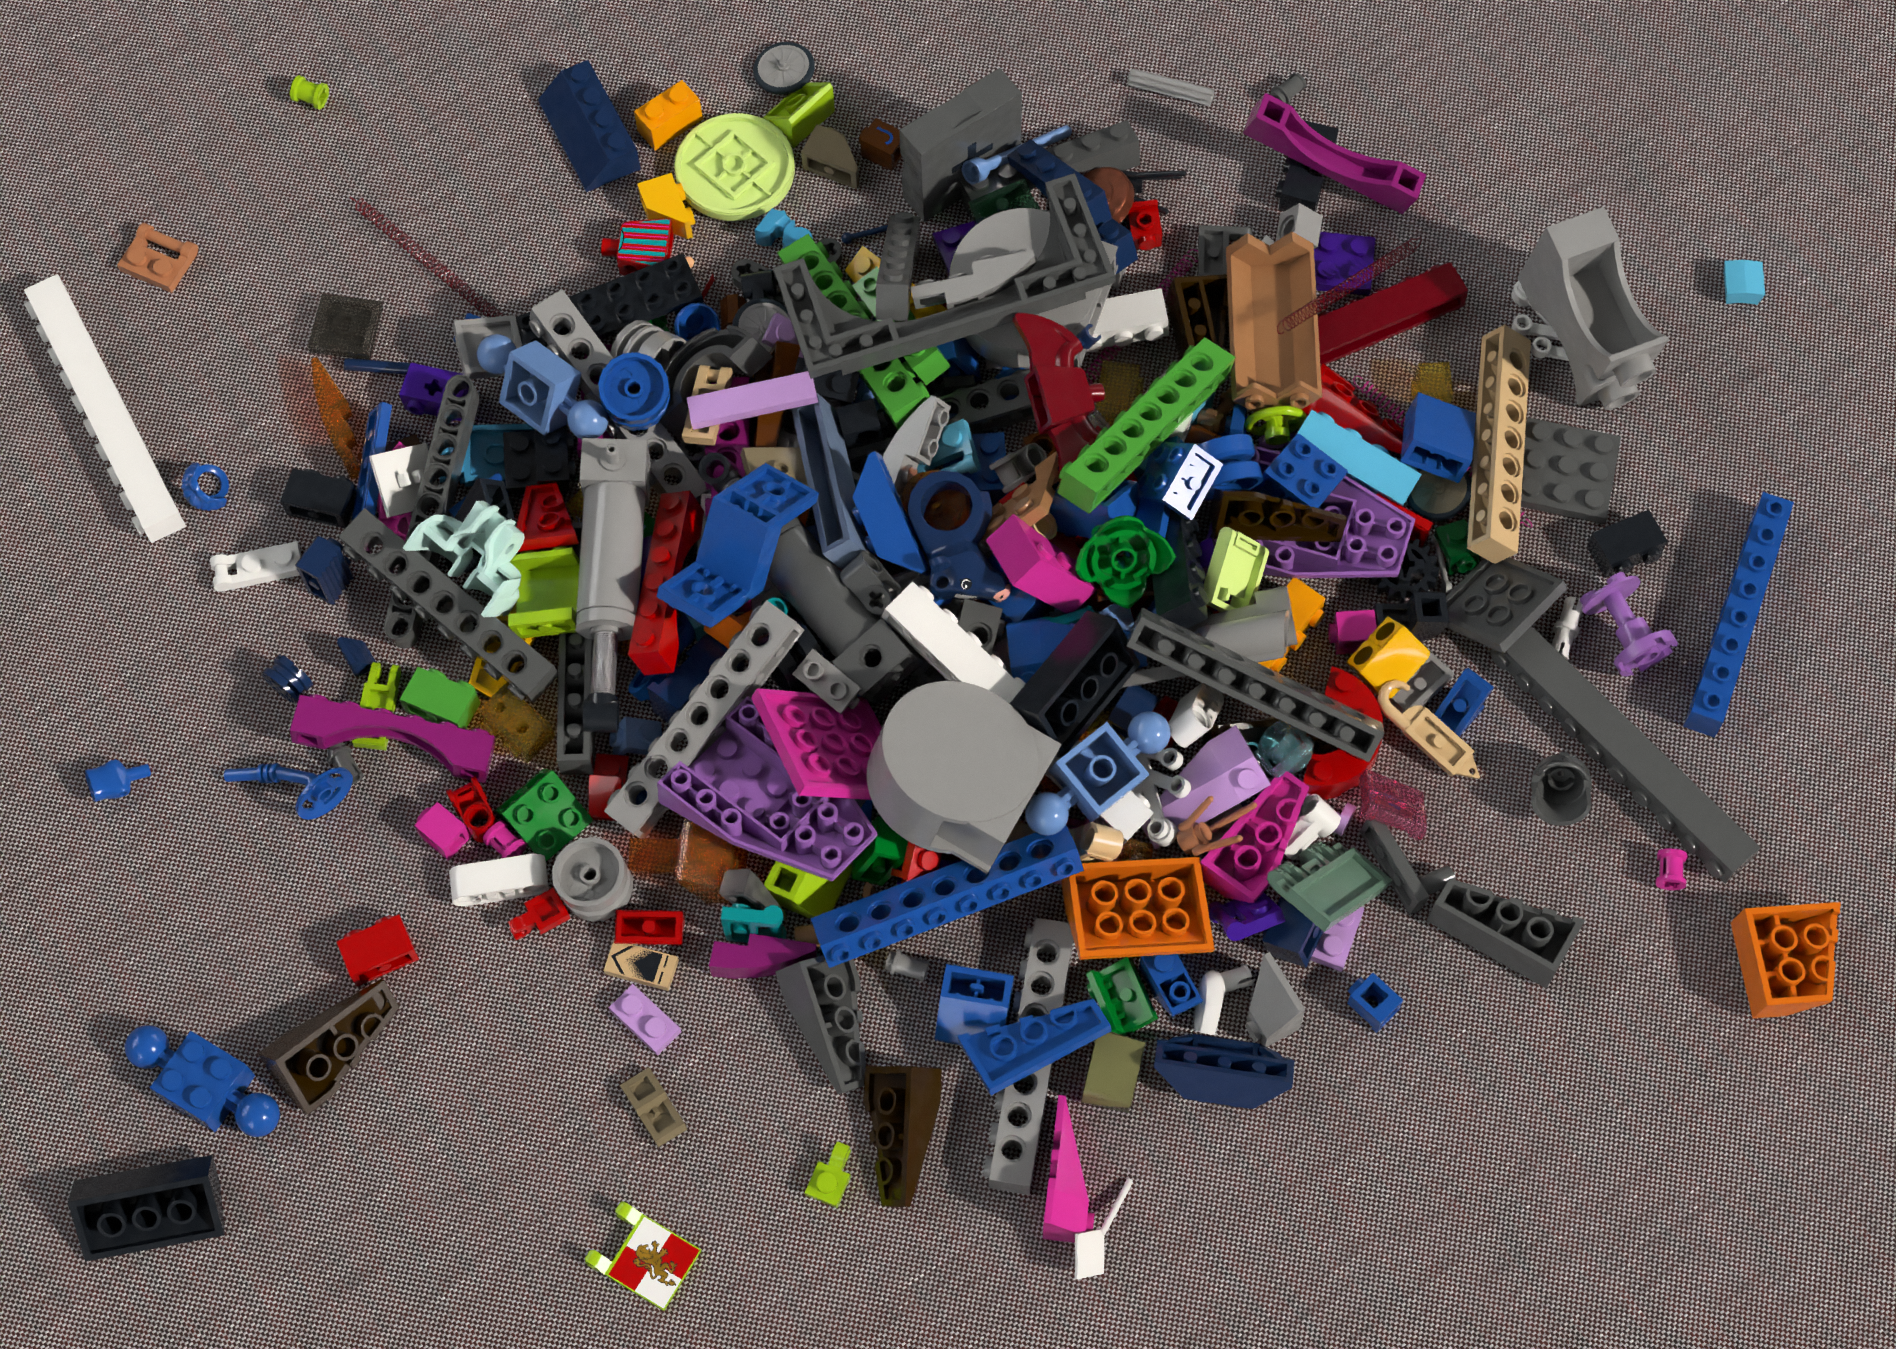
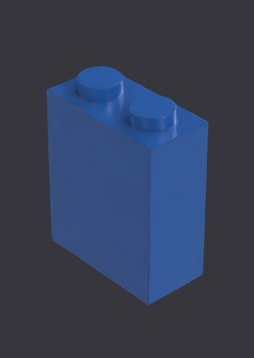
M1418 392L1405 414L1400 462L1459 483L1473 458L1476 413Z

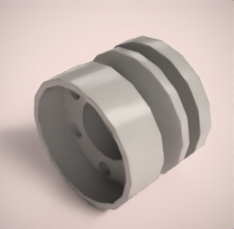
M636 320L626 325L619 332L612 344L610 354L613 358H616L623 353H642L651 356L664 369L673 355L687 341L647 321Z

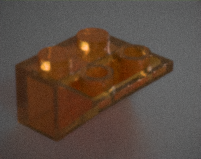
M684 818L683 830L679 835V859L675 865L676 882L706 904L731 903L719 894L724 873L727 870L746 869L749 851L730 844Z

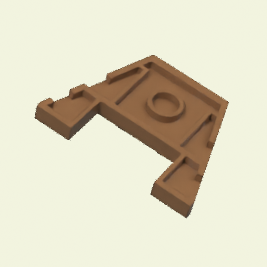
M1057 451L1034 467L1036 481L1029 486L1024 484L1013 492L1012 498L1003 505L998 503L992 507V518L984 536L980 540L984 546L991 549L986 539L1013 514L1030 527L1048 515L1056 492L1052 485L1059 481ZM970 515L958 523L959 527L967 521Z

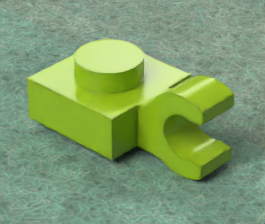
M837 1141L828 1165L818 1161L805 1190V1196L838 1208L851 1178L849 1173L843 1171L851 1153L850 1146Z

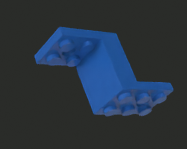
M764 463L713 497L696 561L661 584L656 597L668 603L672 608L678 609L694 618L698 623L712 628L764 590L782 527L815 505L819 492Z

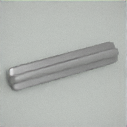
M1134 68L1131 69L1128 76L1129 86L1207 106L1211 105L1214 99L1215 91L1213 88Z

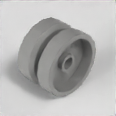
M596 837L581 838L566 845L556 857L552 868L553 885L568 910L578 918L591 922L608 920L616 915V910H623L629 903L633 892V876L619 850L607 840Z

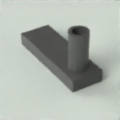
M1377 813L1366 819L1359 832L1383 872L1392 879L1390 884L1409 915L1420 911L1429 899V895L1444 889L1450 878L1456 880L1453 870L1447 865L1418 878L1381 815Z

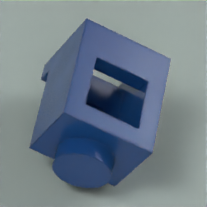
M1374 973L1366 980L1360 977L1348 990V993L1351 995L1347 1004L1367 1021L1376 1033L1400 1010L1403 999ZM1366 1000H1374L1377 1003V1007L1373 1008Z

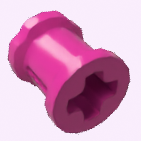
M503 820L491 826L483 836L485 845H491L502 856L501 858L520 856L527 846L523 839L518 840L508 830V824Z
M1672 848L1658 851L1657 860L1660 861L1659 877L1656 878V886L1658 888L1675 891L1686 887V879L1683 878V863L1687 859L1685 851Z

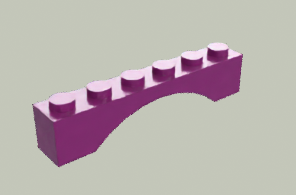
M1267 93L1252 108L1242 133L1400 214H1403L1418 199L1426 174L1401 161L1365 156L1331 142L1312 129L1298 115L1293 106Z
M317 694L299 696L290 727L292 743L319 749H327L338 743L358 738L386 737L387 739L402 741L432 755L446 767L453 777L471 780L472 777L476 776L478 782L486 783L495 749V736L490 735L483 729L465 730L458 728L450 722L432 723L425 721L424 718L417 715H407L406 717L394 715L391 711L384 708H375L374 710L361 708L360 705L351 701L333 702Z

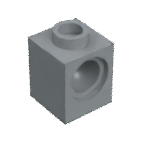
M1298 203L1280 214L1276 241L1292 231L1313 243L1314 249L1317 248L1323 216Z

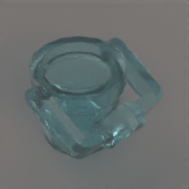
M1280 720L1264 732L1259 740L1258 749L1254 753L1266 772L1275 778H1279L1286 771L1296 773L1303 769L1312 757L1314 744L1306 732ZM1268 759H1271L1278 765L1273 768Z

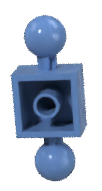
M501 334L489 335L480 342L477 348V359L480 366L491 374L505 373L499 403L538 432L546 435L567 424L571 432L580 439L598 438L605 432L608 426V415L604 407L599 402L590 399L575 400L581 372L536 340L517 349L511 339Z
M1142 712L1131 720L1128 726V737L1123 741L1108 722L1103 724L1056 761L1048 770L1063 789L1056 794L1043 792L1031 798L1025 810V817L1029 827L1040 835H1054L1065 827L1069 817L1068 810L1075 804L1090 822L1097 819L1150 775L1136 756L1139 753L1155 754L1167 746L1171 736L1167 720L1156 712Z

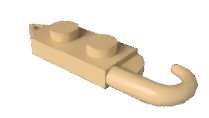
M1393 680L1381 687L1377 701L1382 713L1402 730V733L1450 777L1459 775L1473 779L1480 778L1472 755L1475 751L1427 707L1416 705L1401 713L1390 703L1389 693L1395 688L1409 691L1410 686L1403 681ZM1470 769L1473 770V775L1470 774V772H1469Z

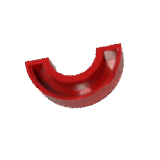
M1331 666L1324 695L1383 723L1381 709L1369 688L1349 672ZM1382 739L1370 762L1340 748L1323 755L1310 754L1303 782L1309 786L1308 793L1318 794L1323 800L1341 796L1343 792L1350 790L1354 786L1356 788L1372 770Z

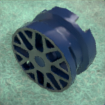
M279 654L273 661L274 665L271 668L267 667L261 675L278 694L295 704L299 700V694L303 690L308 691L313 683L301 669L299 670L294 666L295 663Z

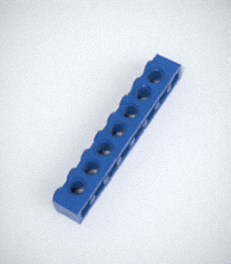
M1763 492L1754 508L1683 725L1685 728L1715 738L1724 722L1794 505L1792 501Z
M1065 825L1060 832L1054 835L1045 836L1035 832L1004 844L987 874L962 860L810 919L828 967L831 968L1084 871L1075 842L1067 825Z

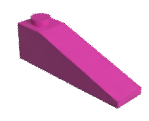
M1284 768L1270 782L1271 785L1266 787L1253 801L1257 803V807L1238 818L1221 838L1225 839L1241 835L1243 840L1232 845L1210 850L1200 862L1203 882L1225 898L1255 903L1270 885L1268 880H1266L1268 872L1276 867L1278 868L1281 864L1309 791L1308 785Z
M1058 1095L1050 1177L1048 1180L1043 1224V1239L1075 1243L1076 1233L1093 1230L1095 1213L1088 1212L1089 1200L1066 1096Z

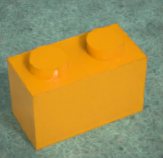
M683 80L634 111L637 131L655 151L703 120L700 99Z

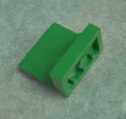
M544 768L494 810L501 820L511 824L535 854L544 855L546 861L593 820L553 770Z

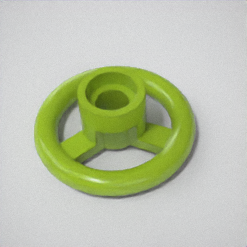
M1273 406L1258 410L1249 415L1245 420L1244 427L1253 435H1265V442L1269 445H1281L1290 441V433L1301 428L1307 415L1302 409L1296 407ZM1261 419L1266 421L1261 427L1254 425V423Z

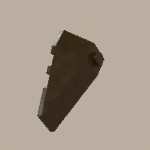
M1215 489L1210 508L1214 539L1218 538L1219 532L1223 527H1229L1253 540L1341 542L1347 521L1345 515L1246 489Z

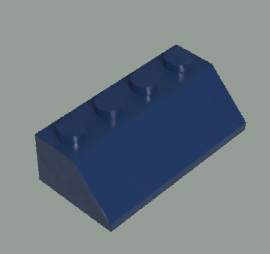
M589 60L560 71L539 97L538 103L585 191L589 192L640 170L637 148Z

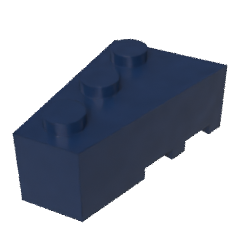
M708 633L705 634L686 652L688 658L679 667L675 665L674 673H667L669 676L659 685L652 682L647 687L654 714L669 723L673 714L682 710L687 704L693 688L698 684H702L707 678L713 662L718 658H722L728 648ZM744 660L738 664L737 672L743 671L745 666ZM725 686L718 690L717 699L721 698ZM704 712L698 716L697 725L703 718Z

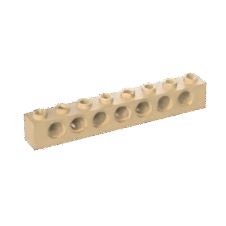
M1505 324L1482 336L1467 549L1494 564L1518 553L1531 340Z

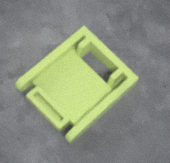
M1223 527L1219 532L1204 581V590L1209 599L1207 605L1220 612L1253 605L1255 602V592L1259 589L1269 550L1246 535L1229 527ZM1232 596L1230 605L1223 602L1228 601L1229 597Z

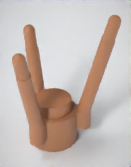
M1208 796L1188 819L1178 824L1180 831L1177 833L1176 838L1180 848L1186 854H1193L1197 857L1204 852L1241 842L1243 840L1241 835L1209 843V840L1212 839L1213 832L1255 809L1257 803L1252 802L1208 827L1204 822H1195L1213 802L1214 798Z

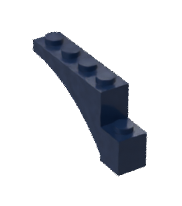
M1031 139L1007 155L1009 164L1024 175L1047 198L1045 182L1075 173L1101 241L1118 246L1116 252L1118 270L1116 274L1138 259L1131 231L1112 218L1106 194L1102 188Z

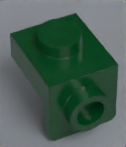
M1465 519L1435 528L1434 536L1447 559L1446 570L1449 575L1459 572L1466 573L1479 564V555L1467 549L1468 524Z

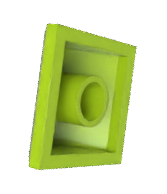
M830 82L806 83L800 90L788 94L763 119L778 127L787 137L790 145L795 148L814 130L816 124L820 125L835 112L833 86Z

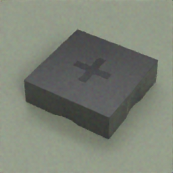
M1001 68L964 89L948 102L933 108L899 129L900 153L904 162L902 171L903 198L916 214L920 216L923 222L962 199L960 180L964 179L962 165L965 161L975 157L988 159L1021 144L1022 92Z

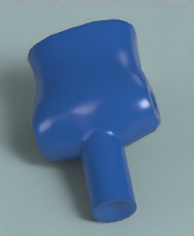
M115 759L100 767L85 770V776L94 802L128 795L131 790V781L149 777L151 772L148 764L126 769L119 760Z

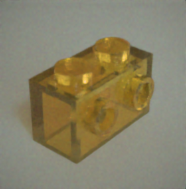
M504 684L477 710L482 721L479 726L490 735L501 739L504 742L502 747L514 759L519 756L528 763L555 735L551 724L524 700L521 701L507 689L508 686Z

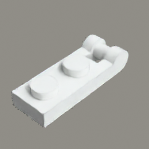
M298 541L228 556L220 554L211 557V570L215 571V577L213 578L214 589L216 591H228L299 576L295 566L301 558ZM237 569V574L228 575V570Z

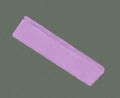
M806 371L687 397L691 425L693 430L815 404L818 403L814 379H810L809 373Z

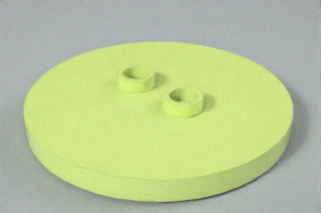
M743 113L719 115L697 125L685 136L679 145L674 164L677 183L681 182L686 201L700 213L725 221L747 220L770 211L787 195L795 175L793 150L784 133L774 124L763 118Z

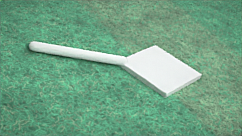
M1132 1179L1126 1180L1101 1229L1075 1234V1279L1104 1274V1235L1107 1233L1133 1183Z

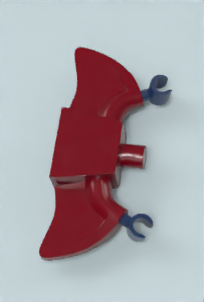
M1017 313L1013 317V323L1027 347L1030 362V372L1024 377V382L1039 434L1048 433L1055 445L1060 474L1065 464L1069 461L1073 463L1077 460L1083 447L1087 444L1091 446L1100 433L1092 425L1088 416L1095 411L1094 403L1103 402L1105 398L1104 387L1101 383L1088 384L1085 371L1081 367H1074V357L1083 349H1090L1101 339V335L1094 338L1089 334V330L1094 326L1093 324H1088L1075 336L1064 326L1045 317L1029 313Z

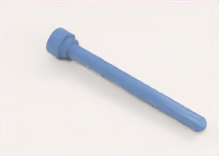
M1064 125L1032 140L1044 148L1069 137L1072 129ZM1022 144L988 159L975 157L965 161L962 165V173L965 180L970 184L984 181L991 170L1009 163L1007 155Z

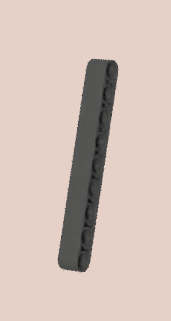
M455 375L446 383L405 542H407L418 524L432 516L426 515L430 507L439 506L438 511L433 515L450 516L448 510L453 507L479 405L480 396L468 376ZM463 389L469 390L468 394L464 397H456L459 391ZM453 419H462L457 426H449V423ZM448 447L454 448L450 455L441 456L444 449ZM443 476L447 477L446 481L443 484L438 486L434 485V482L437 478ZM429 550L417 551L437 568L440 557L439 553ZM405 563L399 564L397 574L405 569ZM430 583L419 585L416 593L427 591ZM392 593L384 622V630L397 647L402 649L410 648L419 639L424 619L412 609L415 605L414 603L403 605V601ZM402 625H408L406 633L401 636L395 635L397 628Z

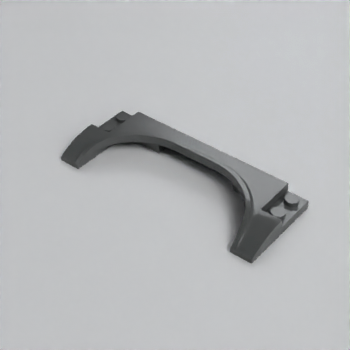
M1075 173L1045 182L1050 208L1049 234L1041 255L1024 276L1015 278L1014 284L997 294L933 315L903 322H893L892 317L881 321L863 319L840 309L822 294L813 281L804 258L773 267L810 379L837 370H841L842 375L859 371L1011 323L1017 313L1036 315L1086 299L1085 292L1116 283L1114 271Z

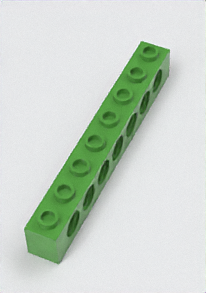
M807 234L777 252L782 264L804 258L813 281L829 301L854 316L870 320L869 317L872 315L863 300L856 301L855 297L858 295L849 280L843 283L841 280L843 274L835 261L828 262L829 254L820 241L815 244L810 235ZM897 358L857 371L860 372L859 376L897 430L930 397L921 381L917 384L914 382L913 378L916 376L907 361L901 363Z
M1205 337L1196 346L1190 345L1179 362H1172L1165 376L1162 378L1157 377L1145 395L1140 393L1127 412L1122 410L1109 429L1104 427L1091 446L1087 444L1083 447L1077 460L1073 463L1069 461L1065 464L1059 474L1061 483L1057 493L1090 514L1228 379L1236 357Z

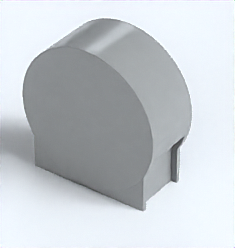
M1017 208L996 213L982 220L966 234L958 245L951 262L949 276L957 273L971 275L973 274L971 262L977 261L979 257L985 255L999 257L1008 255L1010 251L1020 248L1027 251L1034 249L1036 262L1043 251L1049 234L1050 212L1032 208ZM1102 241L1116 275L1118 265H1116L1118 246ZM1112 284L1085 292L1086 299L1036 315L1064 326L1075 336L1088 324H1093L1094 326L1089 330V334L1093 336ZM1013 322L964 337L976 352L991 362L1009 368L1022 367L1030 369L1027 347ZM1083 349L1074 357V367H1081L1087 349Z
M959 681L928 683L908 692L891 709L868 759L867 786L879 815L898 835L921 848L938 853L953 854L987 874L1062 744L1029 726L1012 705L985 688Z

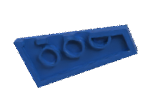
M1093 998L1050 1011V1014L1033 1018V1015L1019 1018L1020 1022L1000 1027L997 1024L986 1027V1031L969 1035V1032L957 1035V1039L989 1094L993 1095L1111 1032V1025Z

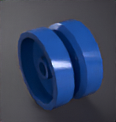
M638 352L623 353L612 359L602 370L598 382L601 404L606 410L608 418L617 426L631 431L646 430L659 423L665 416L671 401L668 376L662 365L651 356ZM637 388L640 389L637 394L629 393V391L635 392Z
M1227 435L1197 445L1223 464L1203 501H1211L1215 489L1250 490L1262 483L1263 476L1259 463L1250 460L1255 455V448L1250 435Z

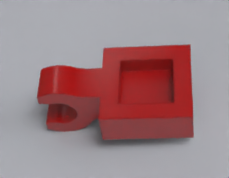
M553 887L525 902L524 906L527 912L511 919L508 925L515 940H519L528 935L535 927L542 935L569 920L570 915Z

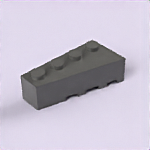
M1451 878L1448 880L1427 918V922L1544 988L1548 987L1585 922L1584 919L1573 916L1570 919L1557 915V911L1545 907L1541 910L1525 905L1523 900L1513 897L1505 899L1495 896L1490 890Z

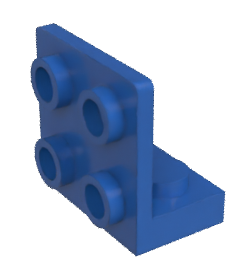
M1297 434L1264 471L1262 483L1256 486L1253 491L1319 509L1321 504L1346 476L1348 470L1301 434Z
M1164 442L1154 451L1151 465L1147 472L1138 480V500L1162 502L1184 519L1192 520L1223 464L1194 443Z

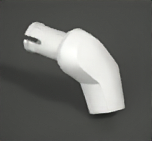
M1247 965L1221 973L1212 969L1203 975L1198 989L1203 1002L1195 1007L1194 1030L1210 1035L1216 1034L1223 998L1226 993L1246 986L1249 987L1253 984L1252 979H1247L1252 978Z

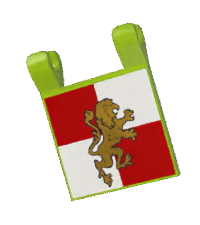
M620 1202L615 1210L617 1218L634 1226L613 1261L591 1249L585 1257V1263L590 1268L609 1277L662 1311H665L702 1250L643 1215L628 1203Z

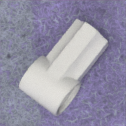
M1311 794L1305 799L1284 853L1291 860H1295L1300 855L1299 852L1305 850L1318 837H1326L1333 833L1340 823V815L1318 794Z

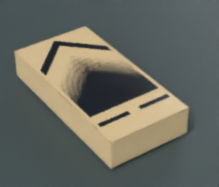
M613 941L603 971L606 975L669 991L679 959L678 956L632 944H615Z

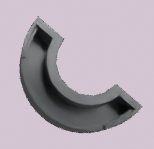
M728 325L727 329L719 331L714 327L696 335L673 355L664 368L668 376L671 401L667 413L659 422L682 442V433L689 409L687 397L692 396L700 365L710 366L711 369L720 370L721 367L732 368L733 373H744L751 378L773 356L750 333L737 326Z

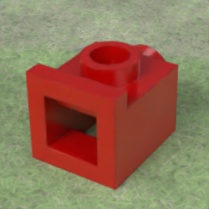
M1157 199L1133 202L1126 216L1128 230L1132 233L1135 248L1151 250L1155 247H1161L1162 228Z

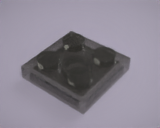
M322 294L307 346L309 352L370 360L384 309L382 301Z

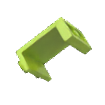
M559 546L549 551L537 552L528 550L516 554L510 563L520 571L522 576L520 586L518 587L519 599L516 602V613L508 614L509 628L521 639L576 633L580 559L573 548Z

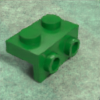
M1125 957L1099 972L1090 970L1086 973L1089 981L1087 984L1088 992L1092 999L1094 998L1098 1002L1101 1011L1111 1025V1032L1127 1036L1158 1019L1132 958Z

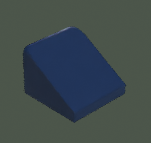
M345 637L337 639L341 653L355 676L359 677L370 671L372 663L376 661L365 642Z

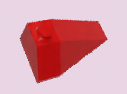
M1322 364V398L1302 409L1308 416L1311 410L1317 413L1324 412L1331 416L1337 425L1344 429L1351 428L1357 431L1362 436V439L1371 445L1378 444L1387 450L1401 454L1404 429L1389 418L1383 420L1379 416L1380 413L1373 402L1370 400H1360L1353 394L1356 388L1349 381L1325 364Z

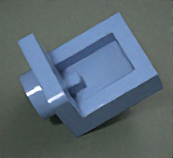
M631 717L623 718L619 722L618 733H610L609 736L610 746L613 747V755L624 756L626 753L647 755L650 744L657 737L662 736L661 722Z

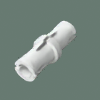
M1576 597L1565 598L1560 620L1556 621L1553 628L1555 635L1551 645L1558 652L1560 650V654L1567 661L1573 639L1577 638L1580 631L1578 624L1582 615L1581 608L1583 605L1579 599L1577 605L1574 606Z

